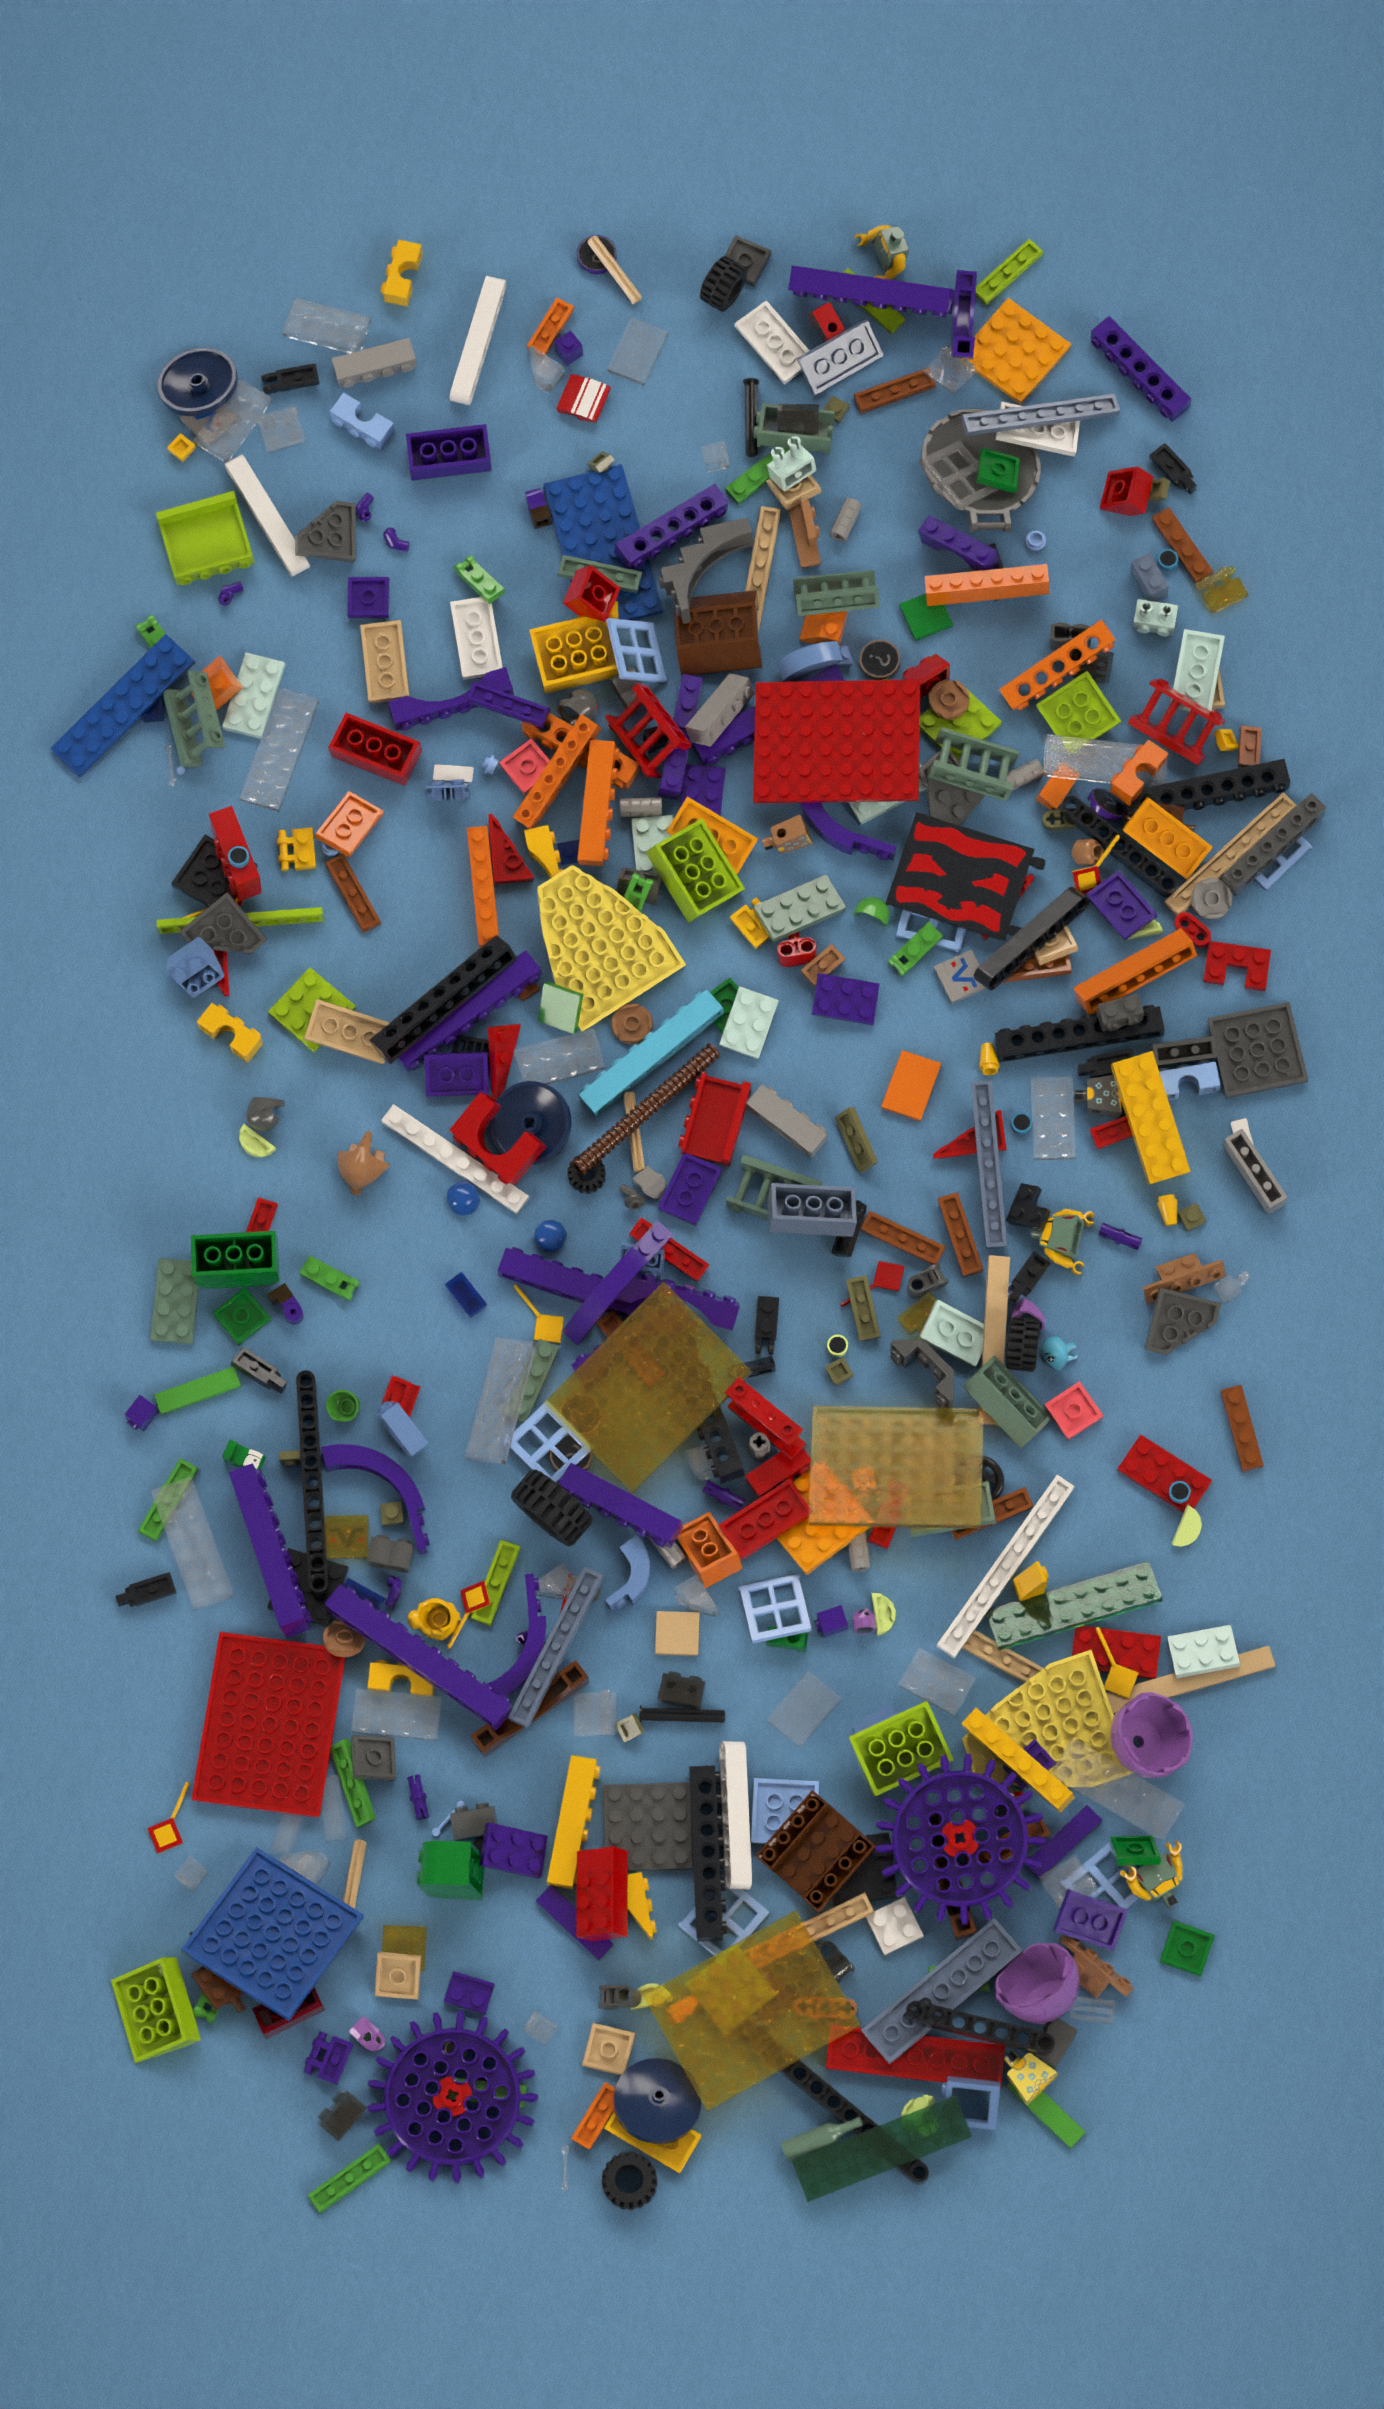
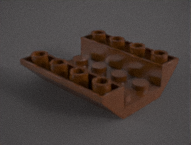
M757 590L691 597L689 610L691 622L683 624L681 616L677 617L676 610L674 609L676 648L681 677L682 674L693 676L763 668L762 652L758 637L757 611H759Z
M812 1790L755 1856L781 1877L819 1913L876 1846L844 1816Z

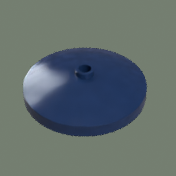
M212 348L192 349L177 355L166 364L158 378V392L163 404L172 412L183 416H201L219 409L228 402L236 390L238 374L233 361L225 353Z
M525 1081L512 1085L498 1097L496 1102L502 1107L489 1122L492 1140L501 1154L508 1152L525 1131L534 1134L547 1146L532 1165L545 1163L561 1152L570 1136L572 1118L565 1098L556 1089L541 1082Z
M661 2058L645 2059L625 2070L616 2084L613 2097L615 2115L621 2126L631 2136L650 2144L671 2143L688 2134L698 2120L702 2104L699 2086L691 2073L678 2063Z

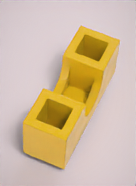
M398 239L397 245L393 246L391 252L392 263L388 264L386 269V276L388 277L381 286L384 302L408 307L413 290L412 281L404 279L400 275L403 271L409 269L418 271L423 254L421 244Z
M211 1003L197 1020L198 1028L214 1040L224 1031L233 1032L235 1038L229 1045L231 1052L247 1063L263 1045L261 1034L257 1030L245 1027V1023L237 1016L231 1017L228 1014V1010L222 1005L216 1006Z
M376 1660V1663L370 1662L367 1687L369 1692L390 1694L393 1682L404 1678L411 1683V1696L433 1698L434 1686L400 1662L397 1665L389 1664L385 1660Z

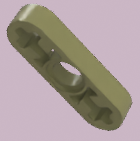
M1070 808L1067 810L1074 811L1076 810V808ZM1061 809L1049 810L1043 815V826L1049 831L1078 829L1075 825L1069 823L1064 816V824H1061ZM1051 816L1056 820L1053 825L1048 821ZM1085 818L1083 823L1090 824L1092 819Z

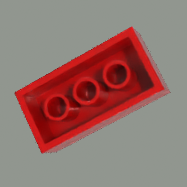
M346 712L328 747L331 757L403 786H406L422 753L419 741Z
M229 806L209 813L210 828L215 839L213 840L216 847L215 852L218 860L221 859L225 878L228 877L232 896L236 895L238 901L262 894L260 876L233 807ZM242 846L247 849L249 862L245 867L235 868L229 863L228 853L233 847Z
M614 1846L577 1851L576 1937L590 1942L627 1937L628 1851Z

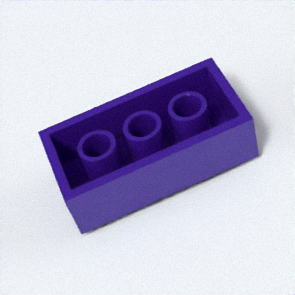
M486 424L406 434L412 481L492 471Z

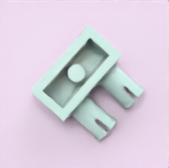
M797 436L791 437L792 442L790 438L788 439L790 450L785 454L782 447H775V450L772 449L773 461L767 465L770 479L783 492L817 471L814 457L801 446V440Z
M1138 599L1133 629L1140 633L1153 632L1164 637L1173 636L1178 605Z

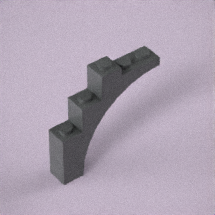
M747 517L700 528L701 537H698L699 544L680 548L681 557H678L679 564L660 568L662 575L658 577L660 588H665L666 595L672 596L673 602L677 601V604H675L677 617L681 616L683 624L691 622L689 611L691 596L702 575L722 558L738 550L754 546L752 531Z

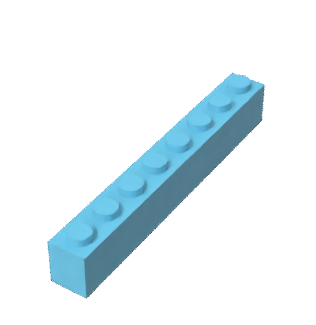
M705 990L703 993H697L692 998L690 1004L681 1006L676 1011V1015L671 1019H665L657 1031H651L644 1037V1041L641 1044L632 1046L624 1058L616 1059L612 1064L613 1067L608 1071L604 1070L599 1073L596 1081L591 1085L588 1083L582 1087L580 1094H578L580 1101L597 1118L622 1098L625 1092L633 1089L724 1014L723 1007L708 990Z

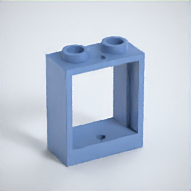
M386 1401L377 1408L379 1412L375 1415L406 1455L413 1456L428 1444V1441L398 1402Z
M948 2076L947 2083L943 2082L941 2096H946L945 2104H940L939 2117H943V2124L996 2130L1000 2082ZM952 2087L990 2091L988 2121L949 2116Z

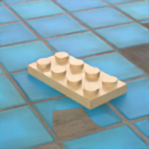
M401 620L360 625L369 704L388 702L409 696Z
M316 999L304 1040L384 1065L385 1059L376 1052L369 1040L390 1022Z

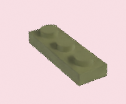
M848 1107L837 1115L835 1119L859 1173H863L876 1165L878 1160L855 1108Z
M867 1275L846 1279L859 1342L880 1338L881 1335Z

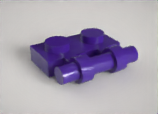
M319 2031L317 2038H314L312 2042L313 2048L310 2056L306 2057L304 2062L306 2066L303 2072L311 2075L313 2069L318 2068L317 2078L338 2085L354 2044L335 2036L332 2037L330 2044L324 2041L327 2034ZM321 2049L327 2051L323 2062L317 2060Z

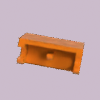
M1060 763L1035 800L1050 810L1057 809L1080 775L1063 763Z

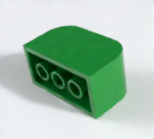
M276 1231L191 1235L192 1278L196 1286L220 1289L267 1286L279 1282V1248Z
M423 1842L422 1850H419L418 1856L419 1863H421V1872L417 1873V1885H420L419 1887L428 1896L434 1898L482 1901L484 1867L479 1866L481 1852L472 1842Z

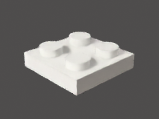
M905 1897L874 1911L875 1913L866 1917L884 1956L924 1937Z

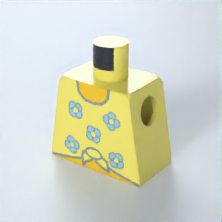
M1012 2050L1004 2058L1012 2067L1006 2077L1027 2106L1058 2074L1030 2052L1021 2059Z

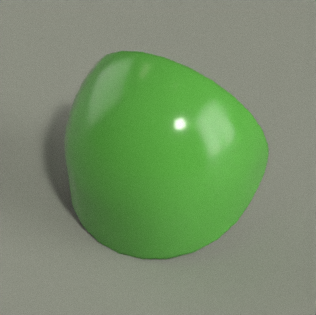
M878 897L864 898L857 904L853 912V916H856L857 913L871 915L882 921L884 927H887L890 918L888 906Z

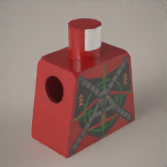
M830 302L821 305L807 314L824 342L845 330ZM828 325L832 326V332L828 330Z

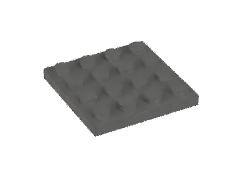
M1290 1002L1207 1019L1210 1035L1215 1036L1216 1060L1226 1099L1308 1083V1076Z
M690 1782L604 1785L605 1847L614 1846L628 1851V1871L693 1870Z

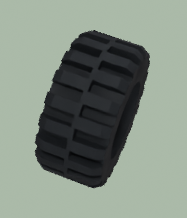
M537 1469L529 1471L511 1493L513 1502L532 1521L566 1546L574 1545L592 1524L593 1518L584 1506L558 1483Z

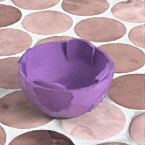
M1146 1692L1136 1695L1134 1699L1127 1702L1117 1711L1111 1726L1110 1742L1112 1750L1115 1752V1757L1129 1771L1141 1777L1159 1778L1170 1775L1187 1763L1192 1747L1193 1733L1190 1721L1179 1704L1165 1696ZM1134 1737L1140 1742L1139 1748L1133 1744Z
M1036 1943L1030 1945L1004 1967L1001 1974L997 1977L996 1999L1006 2011H1009L1015 2018L1024 2022L1045 2024L1046 2022L1054 2021L1069 2011L1077 1998L1080 1979L1076 1961L1066 1949L1058 1944Z

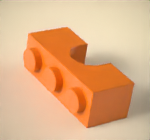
M1149 739L1144 745L1140 744L1137 747L1133 759L1129 758L1122 767L1124 770L1120 774L1116 773L1110 781L1112 784L1110 793L1129 806L1142 792L1144 782L1137 778L1136 773L1144 771L1154 777L1166 763L1169 754Z

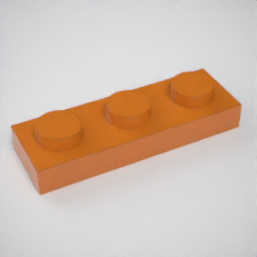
M556 298L527 344V349L545 358L573 313L574 306Z
M604 2082L571 2137V2140L589 2151L614 2112L613 2097L615 2087Z

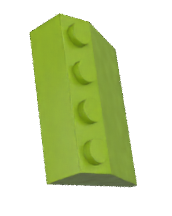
M703 818L659 842L645 852L688 923L745 890V887Z
M924 1701L848 1737L873 1796H878L899 1786L898 1780L900 1778L908 1782L921 1776L918 1771V1764L920 1763L929 1772L941 1766L942 1755H946L949 1762L954 1760L928 1701Z
M162 1957L111 1980L135 2063L187 2047L201 2040L177 1957Z

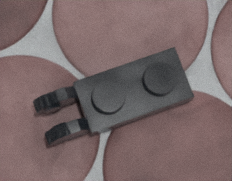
M315 363L280 369L261 376L262 382L266 383L274 382L278 379V383L263 387V391L266 394L320 385Z
M758 1296L755 1354H760L762 1351L761 1339L770 1340L768 1352L769 1355H774L779 1297Z

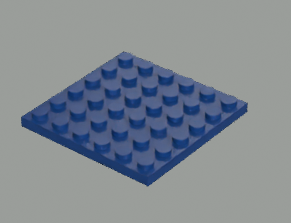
M256 1847L184 1944L181 1953L290 2021L361 1923L364 1915Z

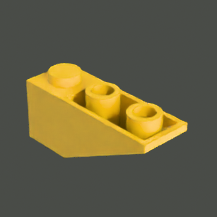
M1039 1561L1032 1564L1013 1579V1586L1020 1603L1045 1594L1046 1583H1048L1047 1578L1049 1577L1045 1566H1041Z
M642 1872L628 1874V1912L648 1938L653 1940V1933H657L655 1920L650 1921L649 1912H653L651 1899H646L645 1891L649 1890L647 1877L643 1878Z

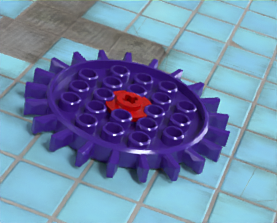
M966 1754L964 1770L950 1772L949 1761L946 1755H942L940 1761L943 1769L942 1774L930 1777L927 1768L920 1763L918 1764V1771L923 1777L924 1782L914 1789L906 1780L900 1778L898 1780L900 1787L909 1794L903 1803L899 1804L889 1798L884 1799V1804L898 1813L894 1823L877 1821L876 1827L881 1830L892 1831L893 1843L881 1844L876 1846L875 1849L876 1853L882 1854L894 1852L897 1863L886 1867L881 1872L886 1877L901 1871L906 1882L896 1890L895 1895L898 1898L905 1895L910 1888L915 1889L921 1894L914 1907V1912L917 1914L924 1908L925 1903L929 1899L940 1904L937 1912V1922L942 1923L945 1918L947 1906L960 1908L962 1925H967L968 1907L981 1905L983 1915L989 1921L992 1919V1912L987 1902L999 1896L1004 1905L1011 1909L1014 1907L1012 1899L1005 1893L1011 1884L1016 1883L1021 1889L1026 1891L1031 1889L1029 1883L1018 1875L1023 1865L1030 1866L1033 1869H1041L1042 1867L1041 1862L1027 1858L1026 1855L1028 1845L1041 1846L1046 1844V1838L1040 1836L1029 1837L1027 1830L1028 1824L1041 1821L1043 1816L1042 1813H1034L1024 1817L1020 1805L1029 1801L1033 1793L1030 1790L1024 1792L1018 1798H1014L1007 1789L1015 1782L1017 1775L1014 1772L1009 1774L1002 1784H999L990 1778L995 1770L994 1760L991 1759L988 1762L986 1770L982 1775L971 1772V1754ZM975 1787L983 1791L982 1796L977 1799L970 1795V1791ZM951 1791H959L961 1798L958 1801H951L948 1797ZM930 1793H936L939 1795V1801L935 1804H930L927 1801V1796ZM997 1807H1005L1007 1814L1004 1817H997L994 1813ZM975 1810H984L986 1813L985 1817L982 1820H976L973 1817ZM954 1812H961L964 1815L960 1823L952 1821L951 1816ZM934 1814L942 1817V1822L937 1826L930 1823V1817ZM910 1818H919L920 1825L917 1828L909 1827L908 1821ZM1007 1828L1010 1831L1009 1837L1006 1839L999 1838L997 1835L998 1830ZM981 1830L988 1833V1839L984 1842L976 1839L977 1832ZM957 1835H958V1836L965 1835V1836H964L965 1842H964V1843L959 1842V1843L957 1844V1843H956L957 1840H956V1837H955V1836H957ZM942 1836L945 1839L944 1845L935 1847L932 1844L934 1837ZM912 1840H922V1848L919 1850L912 1849ZM1005 1849L1013 1853L1012 1858L1008 1861H1004L1000 1857V1853ZM983 1852L991 1855V1860L986 1864L978 1860L979 1855ZM960 1855L968 1856L969 1863L966 1866L957 1864V1858ZM938 1858H945L948 1861L944 1869H939L935 1866V1861ZM918 1860H922L926 1864L925 1869L921 1872L913 1868L914 1863ZM991 1874L994 1877L993 1883L984 1885L981 1882L982 1876ZM962 1877L971 1878L972 1884L970 1887L963 1888L960 1886L959 1882ZM942 1879L950 1882V1887L946 1891L938 1888V1882Z
M458 2011L456 2028L447 2029L442 2028V2019L438 2012L433 2013L435 2031L425 2035L421 2033L419 2026L414 2021L410 2022V2028L416 2036V2040L406 2047L398 2038L392 2036L390 2038L391 2043L401 2052L394 2063L378 2056L375 2060L381 2067L390 2070L386 2082L368 2080L369 2087L385 2090V2102L368 2105V2112L386 2111L389 2121L385 2125L378 2126L374 2130L375 2135L381 2136L393 2130L399 2140L389 2148L387 2154L392 2157L403 2147H406L413 2153L406 2166V2171L409 2173L416 2168L420 2159L432 2163L429 2171V2180L431 2182H435L440 2165L453 2167L452 2177L455 2184H460V2166L471 2163L474 2164L478 2177L480 2179L485 2178L480 2160L492 2154L497 2163L502 2167L507 2165L504 2156L498 2151V2148L508 2140L515 2147L522 2149L524 2146L523 2142L518 2137L512 2135L511 2132L516 2122L526 2126H534L535 2123L529 2116L519 2114L520 2102L532 2103L539 2101L537 2094L520 2093L519 2082L536 2076L535 2071L526 2070L516 2073L512 2064L515 2060L521 2058L526 2051L521 2047L507 2055L501 2049L500 2045L509 2035V2031L506 2028L499 2033L494 2041L484 2036L483 2033L488 2026V2018L485 2016L479 2021L475 2032L463 2029L465 2021L463 2011ZM447 2042L454 2043L456 2046L454 2052H444V2045ZM469 2050L476 2053L475 2059L470 2062L465 2061L463 2058L464 2053ZM423 2054L427 2057L426 2063L421 2066L415 2064L416 2056ZM487 2059H494L496 2061V2066L491 2070L484 2068V2062ZM441 2062L445 2063L447 2070L442 2074L436 2073L435 2066ZM458 2071H465L467 2073L465 2081L458 2082L455 2080V2075ZM409 2075H416L418 2077L416 2085L409 2086L406 2084V2079ZM477 2080H486L487 2087L484 2090L476 2089L475 2082ZM430 2083H436L439 2087L435 2094H429L426 2091ZM498 2087H505L508 2090L505 2098L496 2097L495 2091ZM450 2091L458 2093L455 2102H452L451 2099L447 2100ZM402 2095H407L410 2098L409 2104L406 2106L398 2105V2098ZM470 2099H476L479 2102V2107L474 2111L467 2109V2103ZM422 2103L430 2106L429 2112L425 2115L418 2113V2107ZM490 2108H497L499 2115L495 2119H490L487 2117V2111ZM444 2111L450 2114L449 2121L446 2123L439 2122L438 2115ZM468 2120L470 2128L467 2131L459 2130L458 2124L460 2121ZM419 2124L421 2132L418 2135L410 2134L409 2128L411 2125ZM482 2128H488L491 2131L488 2139L479 2138L478 2133ZM433 2132H439L442 2135L441 2141L438 2143L430 2142V2135ZM454 2140L462 2143L461 2149L457 2152L450 2150V2144Z

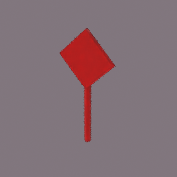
M878 1261L874 1282L869 1286L870 1290L879 1287L899 1291L905 1266ZM850 1298L842 1302L840 1306L844 1307L849 1304Z

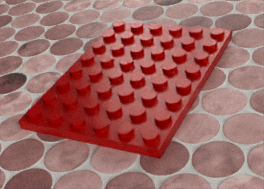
M920 679L756 682L754 804L919 801Z
M219 1632L191 1800L320 1818L346 1657H339L329 1653L324 1645Z

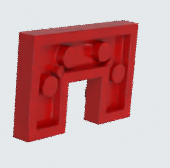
M1210 941L1203 983L1224 985L1226 967L1231 966L1247 969L1245 989L1265 991L1271 950Z

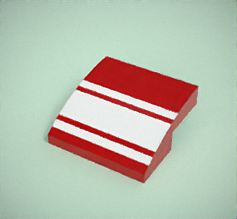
M571 374L556 410L562 414L577 416L579 420L597 423L611 387L590 378Z

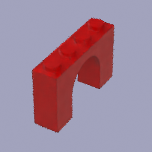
M479 1092L449 1131L454 1134L452 1138L460 1145L464 1143L469 1148L467 1151L473 1157H479L484 1161L482 1164L491 1172L494 1170L498 1173L497 1178L506 1185L508 1183L516 1185L547 1146L534 1134L525 1131L508 1152L501 1155L491 1153L485 1144L484 1133L487 1125L502 1106L487 1093Z

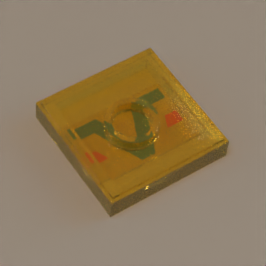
M325 1516L327 1559H367L369 1516Z

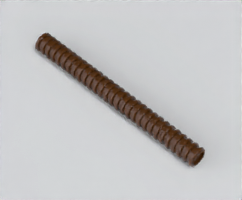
M709 1043L706 1044V1048L703 1047L701 1052H697L696 1056H692L691 1060L687 1061V1064H683L682 1068L677 1069V1072L669 1076L668 1081L665 1080L663 1085L661 1084L658 1086V1089H654V1093H650L649 1097H645L644 1101L639 1102V1105L631 1109L630 1114L627 1113L625 1118L622 1117L620 1122L615 1123L616 1126H612L611 1130H607L606 1134H602L601 1139L598 1138L596 1143L593 1142L592 1147H587V1151H583L582 1155H578L577 1159L572 1160L574 1168L580 1174L585 1175L587 1170L592 1169L591 1166H596V1162H600L601 1158H605L606 1154L611 1152V1149L614 1150L616 1148L615 1145H620V1141L623 1142L625 1137H629L630 1133H634L635 1129L639 1128V1125L644 1124V1120H649V1116L652 1117L654 1115L653 1112H658V1108L661 1109L663 1104H667L668 1100H672L673 1096L677 1095V1092L682 1091V1087H687V1083L690 1084L692 1080L696 1079V1075L699 1076L701 1071L703 1072L706 1070V1067H710V1063H714L715 1059H719L720 1054L716 1047Z

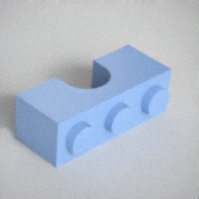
M343 392L330 410L332 422L338 427L343 426L348 429L349 433L354 437L363 438L369 446L373 448L376 446L382 449L395 432L394 423L378 413L370 421L363 422L358 420L357 417L362 411L360 402Z
M1206 1060L1193 1066L1183 1064L1178 1066L1177 1069H1159L1168 1101L1178 1099V1085L1184 1081L1194 1083L1199 1095L1220 1091L1221 1085L1216 1062Z

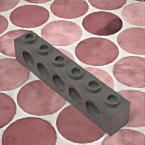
M1312 793L1308 795L1223 874L1222 881L1237 896L1325 815L1326 806Z

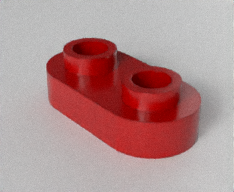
M1182 912L1176 916L1174 922L1175 929L1181 928L1193 941L1195 947L1203 948L1209 944L1211 932L1204 924L1188 912ZM1186 922L1188 926L1182 927L1181 923ZM1201 935L1204 939L1198 940L1197 936Z

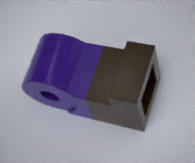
M541 488L526 491L525 496L534 529L552 525L551 514Z
M285 1283L267 1294L272 1305L279 1303L288 1323L296 1325L303 1320L302 1308Z

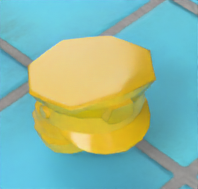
M440 1598L427 1599L420 1603L417 1610L410 1611L407 1618L411 1628L419 1629L427 1638L441 1641L455 1633L461 1620L460 1613L457 1612L454 1604Z

